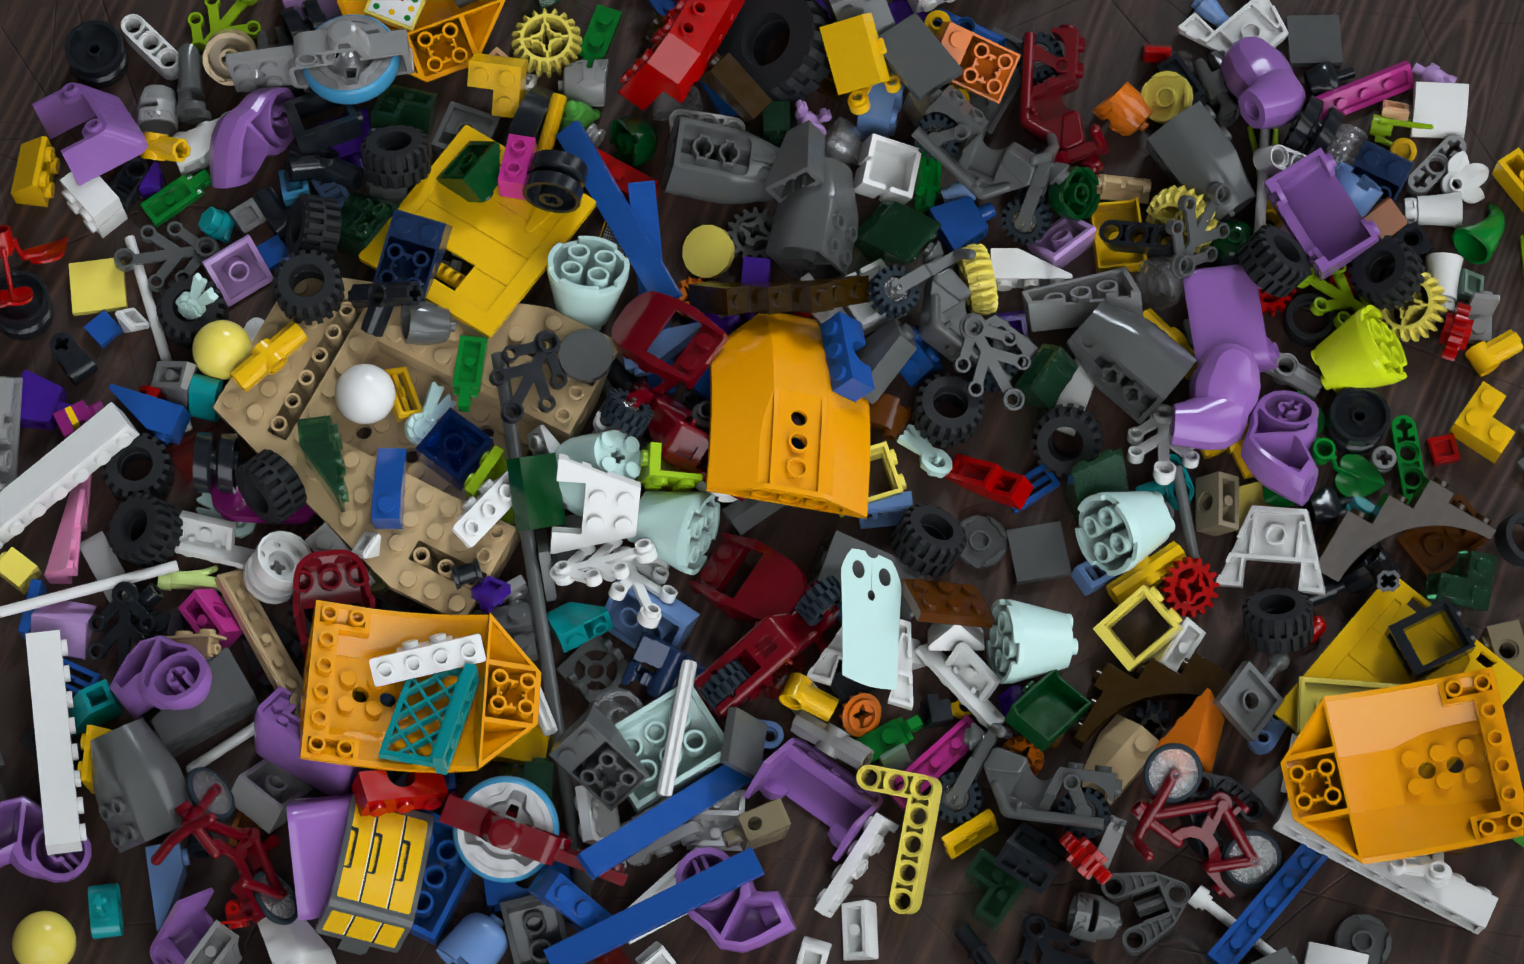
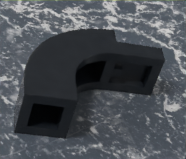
M535 85L531 88L515 113L503 146L506 147L509 134L534 137L537 143L542 132L551 96L553 93L558 92L540 85Z

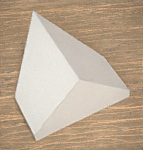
M932 623L927 631L928 651H953L958 643L964 641L973 651L985 650L984 634L981 627Z

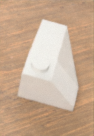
M286 897L282 900L275 898L276 905L268 909L278 917L290 918L293 912L292 903ZM265 917L258 923L272 964H337L331 948L306 920L299 921L297 918L289 925H279Z

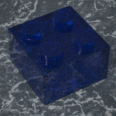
M450 407L415 450L419 461L461 491L468 476L471 473L475 474L481 466L479 462L486 451H491L495 445L493 438Z

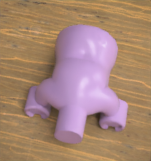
M1416 62L1412 69V73L1420 77V82L1455 83L1457 77L1445 73L1434 63L1424 67Z
M798 100L795 104L797 110L794 114L796 126L810 120L826 135L825 127L821 123L832 119L830 109L822 108L820 114L815 115L809 110L806 101Z

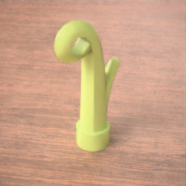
M215 565L193 571H177L158 576V587L161 590L168 591L172 589L199 590L214 588L216 591L221 592L215 582L216 577L208 576L218 571V566ZM222 595L221 598L223 599V601H224V602L226 603V605L228 606L226 600L224 599V597H223V595Z

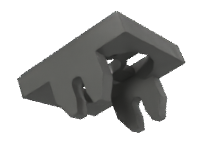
M599 635L583 643L556 669V672L591 707L594 705L598 708L622 685L621 679L629 663L624 659L622 652L618 648L615 649L613 647V643L609 639L605 640ZM597 650L605 652L607 655L601 661H591L585 653ZM577 661L585 667V676L580 680L575 675ZM613 661H615L617 668L614 681L607 676L606 669ZM595 664L602 666L604 669V674L598 679L591 678L588 675V669ZM591 682H601L606 688L593 691L589 690L587 686Z

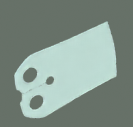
M851 549L841 567L842 675L869 687L897 690L901 582L891 560L880 555L876 558H871L864 550ZM856 560H859L864 566L862 578H857L853 573L852 566ZM882 568H885L890 574L891 580L888 586L882 585L879 580V571ZM869 590L874 592L875 598L873 601L868 598Z

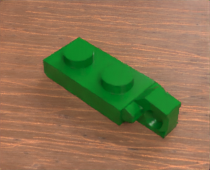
M597 4L581 44L582 51L579 53V57L583 58L582 60H588V68H592L594 60L606 59L623 16L621 11Z
M926 151L921 153L914 187L915 194H917L914 198L915 210L921 213L929 211L930 208L934 207L936 195L940 194L942 164L939 161L933 160V156L929 159L926 158Z
M205 169L194 177L192 174L187 176L183 174L142 202L140 206L155 227L158 228L200 199L205 194L204 190L211 185V176Z
M460 335L452 383L453 396H459L458 411L470 412L472 398H478L488 338Z
M918 715L906 721L900 717L856 739V741L874 751L873 759L870 765H873L879 761L880 755L897 745L904 743L905 746H908L909 742L914 740L912 734L922 729L923 723Z

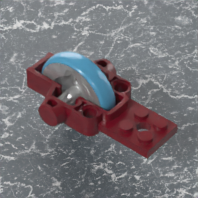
M497 776L478 783L465 796L453 791L449 794L439 822L452 826L454 845L460 858L470 870L480 877L500 883L517 882L536 874L545 865L552 866L554 860L586 872L576 858L586 848H582L581 851L570 848L573 838L559 830L558 815L552 801L534 783L515 776ZM510 804L519 807L518 813L508 809ZM620 863L599 877L624 887L628 870L624 869V863Z

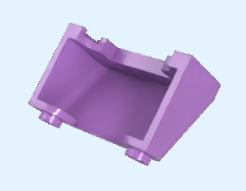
M1319 148L1264 181L1265 194L1290 235L1302 247L1311 266L1314 268L1315 274L1322 281L1377 243L1380 231L1373 220L1368 222L1365 218H1362L1335 176L1333 168L1337 164L1329 152L1325 154Z
M1241 264L1195 269L1190 276L1183 278L1197 365L1203 354L1212 346L1222 343H1233L1250 350L1256 358L1259 373L1278 368L1279 348L1275 342L1272 343L1266 337L1259 289L1261 288L1249 278Z
M281 686L277 688L258 706L254 717V748L256 753L328 796L352 794V784L358 772L366 771V768L299 759V718L294 715L297 706L289 704L292 692Z
M353 793L288 801L287 821L299 921L319 918L329 899L349 802L352 795H354Z

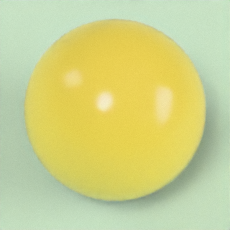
M217 320L206 324L198 331L192 344L193 359L199 370L206 376L222 380H229L231 378L229 373L250 357L252 350V341L248 333L240 325L228 320Z
M39 911L25 917L16 927L12 938V950L19 964H68L76 949V934L72 925L65 917L52 911Z

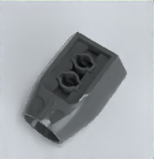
M1199 101L1177 114L1147 139L1146 150L1173 186L1175 185L1179 188L1185 185L1187 191L1194 188L1196 195L1204 194V202L1209 200L1207 198V190L1214 183L1229 185L1232 190L1230 202L1226 205H1218L1215 210L1214 218L1221 222L1229 220L1255 199L1256 195L1248 181L1239 156L1230 142L1232 140L1231 134L1224 126L1220 128L1214 120L1216 115L1208 105L1203 106Z
M677 115L668 140L661 191L719 204L771 201L773 197L764 189V183L780 148L742 129Z
M824 157V182L817 186L802 187V177H800L795 182L794 191L781 203L778 202L765 253L790 278L800 279L807 273H810L814 280L847 276L849 265L852 262L854 242L858 236V208L853 172L846 164Z
M1102 301L1066 342L1096 387L1139 424L1165 400L1197 360L1150 320Z
M144 718L123 725L90 741L92 780L95 797L99 805V813L102 819L106 821L111 832V841L118 848L119 853L176 829L181 825L183 819L181 816H177L174 809L188 800L193 806L186 791L185 778L173 755L152 731Z

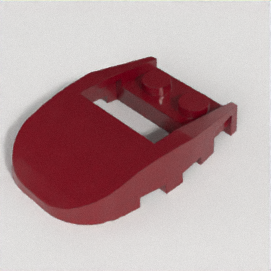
M656 291L645 292L634 298L618 316L611 331L614 347L626 359L630 358L635 362L639 369L646 373L650 371L657 374L661 379L671 383L674 379L684 382L689 390L693 389L729 340L727 334L696 307ZM678 310L698 321L702 326L675 363L670 366L647 352V350Z
M728 533L722 534L723 540L695 581L691 580L689 582L693 592L697 595L700 592L713 607L719 608L731 619L736 621L742 619L748 621L752 626H755L756 622H760L769 615L786 613L792 615L797 606L796 604L801 601L803 592L807 588L805 574L791 560L759 540ZM750 551L763 555L734 598L722 594V591Z
M335 549L313 552L302 558L296 566L293 578V613L295 629L305 660L309 637H307L304 609H313L316 600L346 605L359 603L360 607L371 609L376 607L375 596H372L369 585L370 578L367 568L362 559L351 551Z

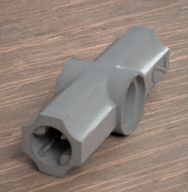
M1279 352L1280 357L1277 358L1278 366H1287L1291 372L1284 373L1279 367L1264 372L1271 375L1273 381L1277 384L1288 385L1295 390H1300L1304 395L1315 400L1323 387L1320 379L1321 375L1300 364L1294 355Z
M804 710L795 716L790 730L795 735L815 745V748L834 759L838 758L857 770L864 765H870L874 751L868 746L852 739L848 733L829 722L826 724Z

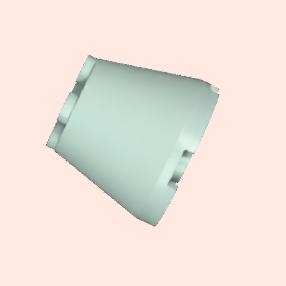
M578 236L576 241L565 244L559 242L551 249L547 260V274L557 312L597 331H600L601 326L608 322L628 280L630 266L629 259L625 258L617 250L615 243L595 236Z
M607 430L570 438L553 452L556 453L557 465L558 454H564L573 461L579 463L584 461L592 464V468L603 472L608 470L633 480L639 476L641 470L639 463L640 444L638 440L618 430ZM558 481L562 500L568 505L567 509L576 515L582 516L585 483Z
M645 491L639 501L636 536L627 538V540L635 544L638 540L650 539L655 544L658 554L657 558L680 572L695 575L708 560L704 554L709 549L711 540L716 539L720 521V503L714 501L715 495L707 492Z
M1157 491L1100 492L1086 497L1078 506L1080 511L1079 527L1075 528L1079 547L1087 561L1092 566L1096 564L1099 568L1106 571L1107 575L1116 576L1134 568L1169 538L1170 533L1175 530V523L1170 517L1162 494Z
M999 599L993 603L990 611L995 621L992 628H990V640H986V654L988 666L1001 679L1000 684H1013L1047 674L1051 670L1057 669L1058 671L1069 667L1072 655H1077L1078 641L1076 638H1073V617L1071 614L1011 599Z

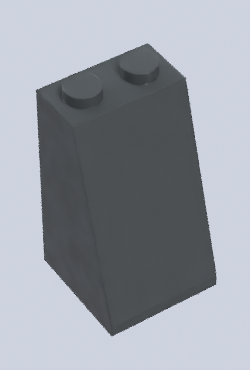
M836 530L820 542L807 576V587H811L813 582L819 584L821 580L832 575L841 584V567L851 549L864 550L871 558H876L880 555L891 560L897 570L900 582L903 578L923 579L924 575L918 571L911 570L909 566L901 562L900 558ZM856 560L852 566L853 573L857 578H862L864 566L859 560ZM882 568L879 571V580L882 585L888 586L891 580L890 574L885 568ZM869 590L868 598L871 601L874 600L875 595L872 590ZM901 592L900 619L908 621V619L911 620L914 614Z
M228 647L223 649L209 663L212 672V684L208 696L202 703L187 710L164 709L151 720L155 728L152 731L164 743L174 758L255 713L260 705Z

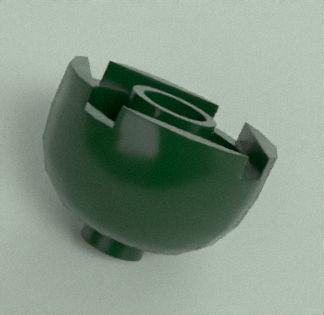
M622 116L613 120L609 127L610 144L615 143L618 151L614 152L613 155L616 159L633 168H639L647 164L654 157L658 142L657 131L652 128L649 122L639 116Z
M1069 167L1067 171L1070 174L1060 185L1056 182L1052 185L1049 184V204L1053 211L1065 219H1087L1097 210L1100 201V194H1096V185H1100L1099 180L1088 167Z
M1236 219L1223 220L1221 222L1229 225L1230 233L1227 238H1217L1209 244V246L1216 247L1218 251L1217 259L1214 262H1208L1211 267L1241 264L1238 258V250L1254 234L1253 229L1243 221Z

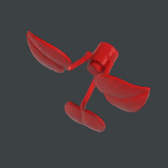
M0 225V258L3 259L8 290H0V308L9 307L10 305H24L29 303L34 297L33 291L29 287L24 286L13 289L7 258L13 254V250L17 251L23 261L29 260L32 264L53 262L59 260L65 254L68 243L67 236L60 240L22 251L18 245L17 238L12 237L11 227Z

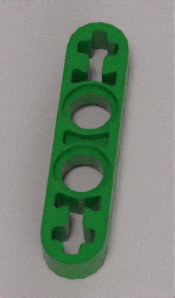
M1399 415L1394 418L1389 433L1392 449L1397 456L1395 467L1400 495L1409 499L1406 503L1408 505L1413 494L1424 479L1425 473L1415 421L1407 415ZM1400 423H1403L1405 428H1409L1405 434L1406 441L1401 442L1403 439L1402 431L1396 429ZM1403 448L1411 449L1415 455L1414 459L1410 461L1404 460L1400 456V450ZM1407 474L1416 475L1419 479V484L1417 486L1407 485L1404 476Z

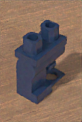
M643 631L633 652V657H631L622 676L621 683L628 685L630 681H639V684L646 686V693L658 699L677 687L683 660H692L697 663L695 679L706 670V667L694 660L692 654ZM640 662H645L649 665L656 667L657 669L655 672L651 673L648 669L644 668Z

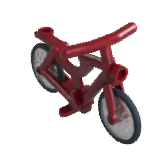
M1180 743L1164 744L1156 748L1148 756L1144 764L1143 780L1152 796L1148 804L1143 799H1140L1132 805L1130 812L1138 819V825L1134 831L1131 829L1125 830L1124 838L1147 862L1154 859V853L1142 841L1148 829L1157 833L1176 848L1182 847L1184 844L1183 839L1188 837L1201 840L1208 851V857L1202 861L1201 866L1215 881L1211 887L1221 898L1227 895L1232 899L1235 896L1222 882L1220 872L1225 871L1227 877L1234 884L1243 888L1252 889L1266 885L1280 869L1282 861L1281 850L1277 841L1270 834L1255 829L1242 830L1235 816L1241 810L1247 814L1250 809L1236 795L1230 798L1227 793L1216 792L1209 800L1163 807L1165 802L1174 803L1189 798L1198 789L1203 775L1202 763L1194 750ZM1208 811L1201 827L1187 825L1178 826L1171 830L1158 821L1160 819ZM1221 818L1233 837L1226 845L1222 857L1218 842L1213 836Z
M205 767L194 768L188 773L186 778V791L193 806L188 800L174 809L177 816H181L183 819L181 825L164 840L152 855L151 863L156 866L160 865L174 846L192 833L212 858L217 859L221 854H224L235 864L239 880L231 886V891L238 896L242 903L240 910L244 918L252 919L254 924L259 923L265 917L279 925L293 923L298 918L295 890L283 876L275 872L267 853L280 844V837L272 835L261 842L260 832L256 828L245 827L240 830L217 822L224 821L233 814L235 808L234 796L227 782L218 773ZM205 830L237 840V845L233 848L221 839L212 840ZM245 858L247 859V861H248V863H249V865H250V867H251V870H252V872H253V874H254V877H253V878H252L251 873H250V871H249V868H248V866H247V864H246V862H245Z

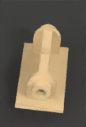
M1099 174L1098 180L1100 185H1097V194H1100V200L1125 201L1138 197L1139 204H1149L1151 179Z
M199 629V634H193L191 631H176L175 636H166L176 643L192 645L204 658H215L221 652L219 641L227 640V637L217 635L216 630Z

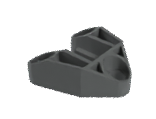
M1157 872L1112 873L1113 876L1109 880H1114L1121 886L1120 893L1116 895L1109 894L1105 889V884H1100V893L1109 902L1132 900L1156 891V895L1133 902L1135 913L1139 919L1162 910L1165 912L1126 929L1121 937V946L1126 953L1133 956L1139 955L1173 930L1190 899L1191 893L1187 884ZM1174 887L1181 888L1185 893V899L1181 902H1174L1169 897L1170 889ZM1136 933L1142 938V945L1139 948H1131L1127 944L1126 938L1129 934Z

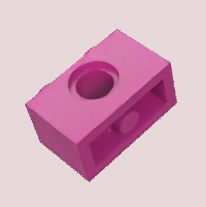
M509 134L498 176L500 196L526 200L523 197L522 189L525 178L528 176L530 157L537 152L536 138Z
M214 588L194 590L178 608L196 634H199V629L216 630L217 635L227 637V640L219 641L221 649L230 648L243 634L232 611Z

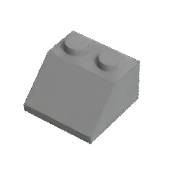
M263 759L238 776L231 793L234 796L235 807L270 834L287 822L288 801L307 798L313 791V788L303 780Z

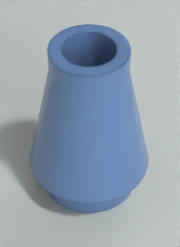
M1195 0L1191 4V7L1195 10L1193 13H1196L1217 28L1230 18L1217 0Z

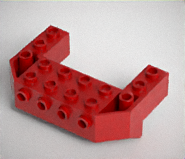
M674 0L677 4L674 9L671 8L663 19L664 26L662 29L659 28L651 39V42L654 43L651 50L647 48L641 58H637L631 68L626 69L619 80L622 85L617 93L643 111L663 91L682 103L688 96L687 94L694 82H698L703 75L707 64L713 58L746 0Z

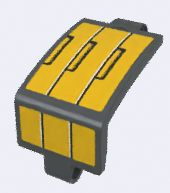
M352 795L329 899L316 924L315 932L337 938L336 949L362 955L367 953L369 947L397 953L414 922L426 868L434 816L415 810L404 814L398 812L385 813L379 817H372L371 815L360 816L355 797Z

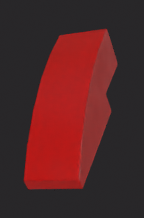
M956 454L952 461V470L944 476L947 480L971 492L1019 510L1022 509L1034 488L1024 475L1005 471L996 463L961 454Z

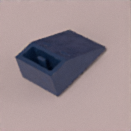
M1365 140L1352 166L1354 169L1351 172L1359 178L1365 174L1381 188L1383 194L1370 209L1372 210L1387 197L1391 198L1394 203L1396 202L1415 162Z
M394 209L373 283L418 281L424 293V298L421 301H425L445 254L452 226Z

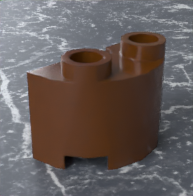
M883 393L874 404L869 402L870 431L871 429H877L881 431L882 437L895 441L906 430L913 413L912 407H903L899 405L901 399Z

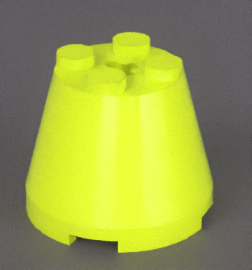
M1367 305L1359 309L1324 339L1315 350L1311 351L1314 363L1319 366L1323 374L1320 376V379L1326 390L1333 389L1339 394L1349 387L1376 388L1396 384L1407 378L1406 373L1403 372V367L1408 364L1402 345L1394 329H1389L1387 324L1381 321L1382 312L1375 306Z

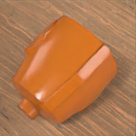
M1128 81L1092 110L1101 121L1108 119L1110 123L1107 126L1112 131L1123 136H1130L1138 129L1143 132L1149 125L1146 120L1152 114V110L1143 96Z

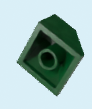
M469 141L438 175L437 181L468 202H486L493 196V190L498 186L500 145L497 141Z

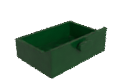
M556 453L506 459L516 532L566 524L562 493L557 481Z
M1057 669L1047 673L1036 684L1033 680L1028 683L1022 690L1025 694L1011 706L1004 720L1040 751L1044 752L1085 715L1092 702L1060 677Z

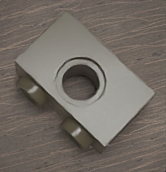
M1218 471L1196 478V531L1219 536L1239 530V477Z
M1519 619L1486 626L1481 634L1482 636H1480V643L1524 677V635ZM1499 649L1508 650L1511 658L1506 659L1502 657ZM1490 661L1487 667H1492L1494 663Z

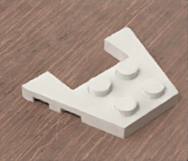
M1250 0L1216 30H1213L1196 13L1192 14L1177 28L1179 34L1212 51H1217L1222 56H1224L1225 52L1234 42L1244 37L1261 38L1276 48L1289 34L1275 6H1272L1270 0Z
M558 454L557 481L585 483L581 528L552 526L550 554L635 537L641 482L608 470L603 472L592 468V464L584 461L579 463L569 459L567 455Z
M1252 505L1237 535L1238 539L1233 550L1227 556L1221 575H1218L1216 582L1219 583V586L1243 588L1246 560L1301 564L1299 592L1325 595L1322 572L1307 509Z
M900 619L897 690H891L888 704L912 711L911 622ZM842 627L829 646L822 652L815 665L808 671L807 677L810 680L831 686L840 659L842 660Z

